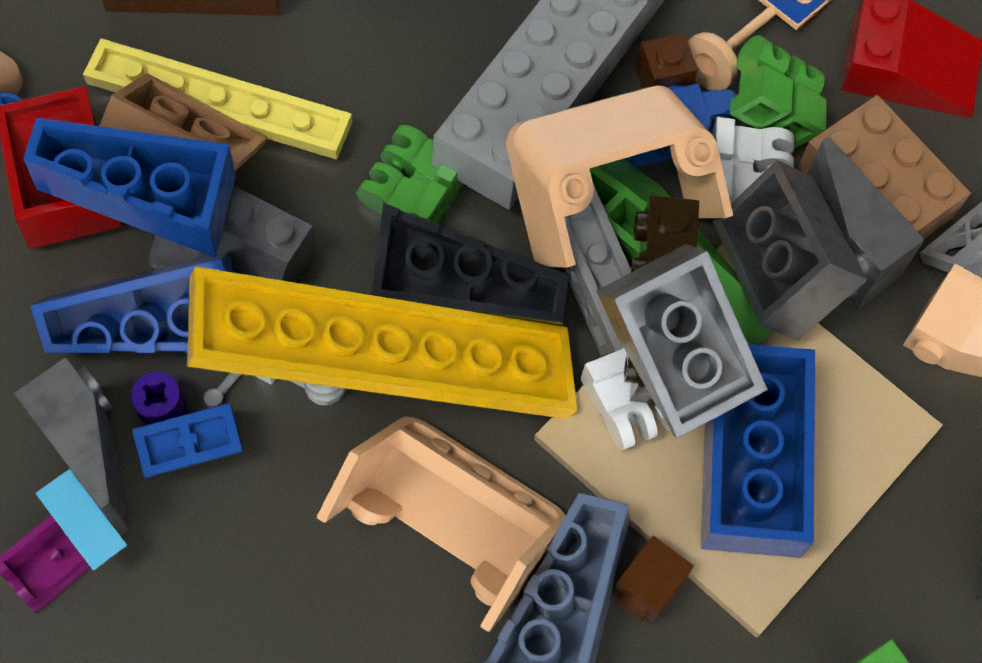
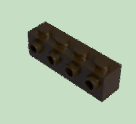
M650 195L644 212L637 211L635 216L633 239L640 241L639 258H633L631 272L685 244L697 248L700 200ZM626 354L624 382L631 383L630 401L655 404Z

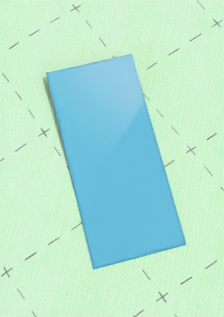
M70 469L35 493L93 571L127 546Z

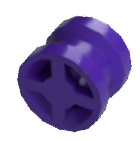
M154 371L144 374L136 380L131 389L130 398L132 405L145 425L180 417L185 413L186 403L178 383L171 375ZM163 392H165L164 396L155 397L154 395H152L158 393L162 394Z

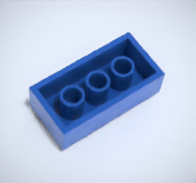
M748 344L767 390L705 423L701 549L801 558L814 543L815 350Z

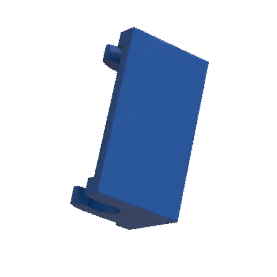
M230 403L132 429L144 478L241 453L244 450L237 428L235 412Z

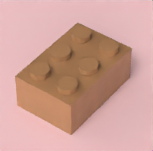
M878 95L810 140L798 166L801 172L807 174L821 142L829 136L923 239H926L955 218L970 195L969 190Z

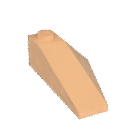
M954 264L927 302L903 345L911 349L914 355L923 362L937 364L944 369L982 377V278Z

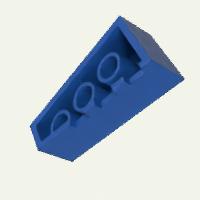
M36 118L24 155V162L37 190L216 258L236 176L229 144Z
M230 252L217 254L216 258L209 256L44 297L31 305L44 353H109L110 351H136V353L185 351V353H188L190 275L195 266L235 273Z

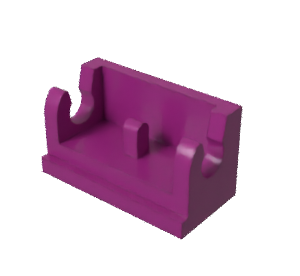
M52 515L0 556V575L12 586L18 597L35 613H38L91 568Z

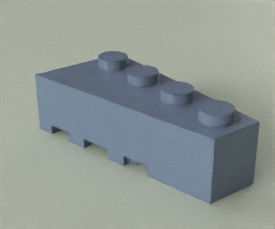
M578 493L547 549L548 553L536 574H533L523 591L524 595L511 619L505 623L497 638L496 646L487 662L484 661V663H595L630 524L628 504Z

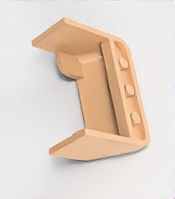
M664 86L647 87L525 120L511 128L506 139V149L535 262L550 267H571L576 265L564 217L579 213L590 204L594 193L590 168L670 146L683 198L700 200L699 218H727L734 216L717 142L713 135L673 91Z
M402 417L349 452L316 518L326 523L342 510L348 508L353 516L362 523L368 525L383 524L396 517L475 569L470 580L478 599L484 604L491 606L480 627L490 632L515 604L532 575L548 553L547 549L566 515L558 506L427 422L414 417Z

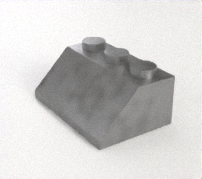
M233 186L217 254L230 252L235 273L296 283L317 250L313 226ZM155 235L148 259L150 263L164 268L209 257V255Z

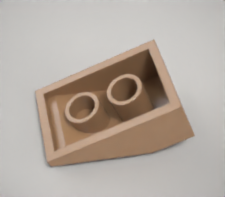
M148 73L111 95L99 125L100 127L229 144L235 171L262 148L268 138Z

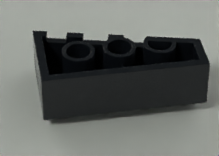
M383 202L371 295L562 326L569 279L568 274L512 252L509 253L471 236H465L442 227L440 224L406 213Z

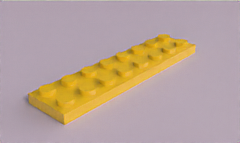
M196 266L190 275L187 367L555 418H571L577 412L568 327Z

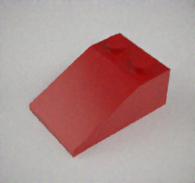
M861 0L852 22L841 91L868 97L878 95L882 100L971 118L978 82L982 40L913 0Z
M86 86L0 105V141L15 220L29 249L122 227L121 221L37 190L24 162V155L36 118L97 126Z

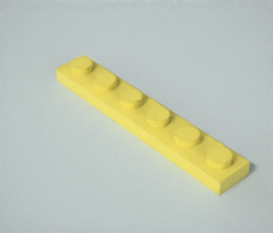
M102 38L83 73L86 84L115 93L148 73L268 137L267 139L335 160L339 157L353 123L351 113Z

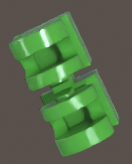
M760 35L750 38L743 45L737 57V68L741 71L739 95L731 99L729 114L756 129L780 127L791 131L795 137V149L826 130L827 99L820 96L824 87V74L819 69L806 65L800 58L789 56V53L779 46L773 47L769 40Z
M400 125L391 138L394 145H386L380 154L383 163L376 162L369 171V176L372 180H364L356 191V195L366 207L381 215L384 202L406 213L440 224L449 209V202L452 203L463 183L456 180L457 172L442 164L439 169L432 165V139L412 126Z

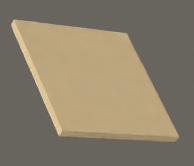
M721 244L716 250L734 270L725 248ZM819 323L799 340L773 331L761 344L815 350L814 543L801 558L701 549L705 424L676 438L671 431H667L663 427L659 418L655 415L653 403H647L654 414L658 431L657 437L645 440L636 425L630 422L635 437V446L621 451L615 445L601 413H598L583 385L575 393L577 412L571 418L552 417L534 437V440L597 497L628 504L629 525L647 541H649L652 535L694 565L688 578L756 638L759 637L943 426V424Z

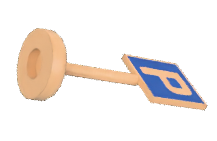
M758 0L767 8L729 40L725 41L720 36L708 32L693 35L687 42L698 69L695 81L707 90L721 91L722 88L723 90L727 89L738 75L737 56L733 51L737 46L775 15L779 16L795 30H798L832 0Z

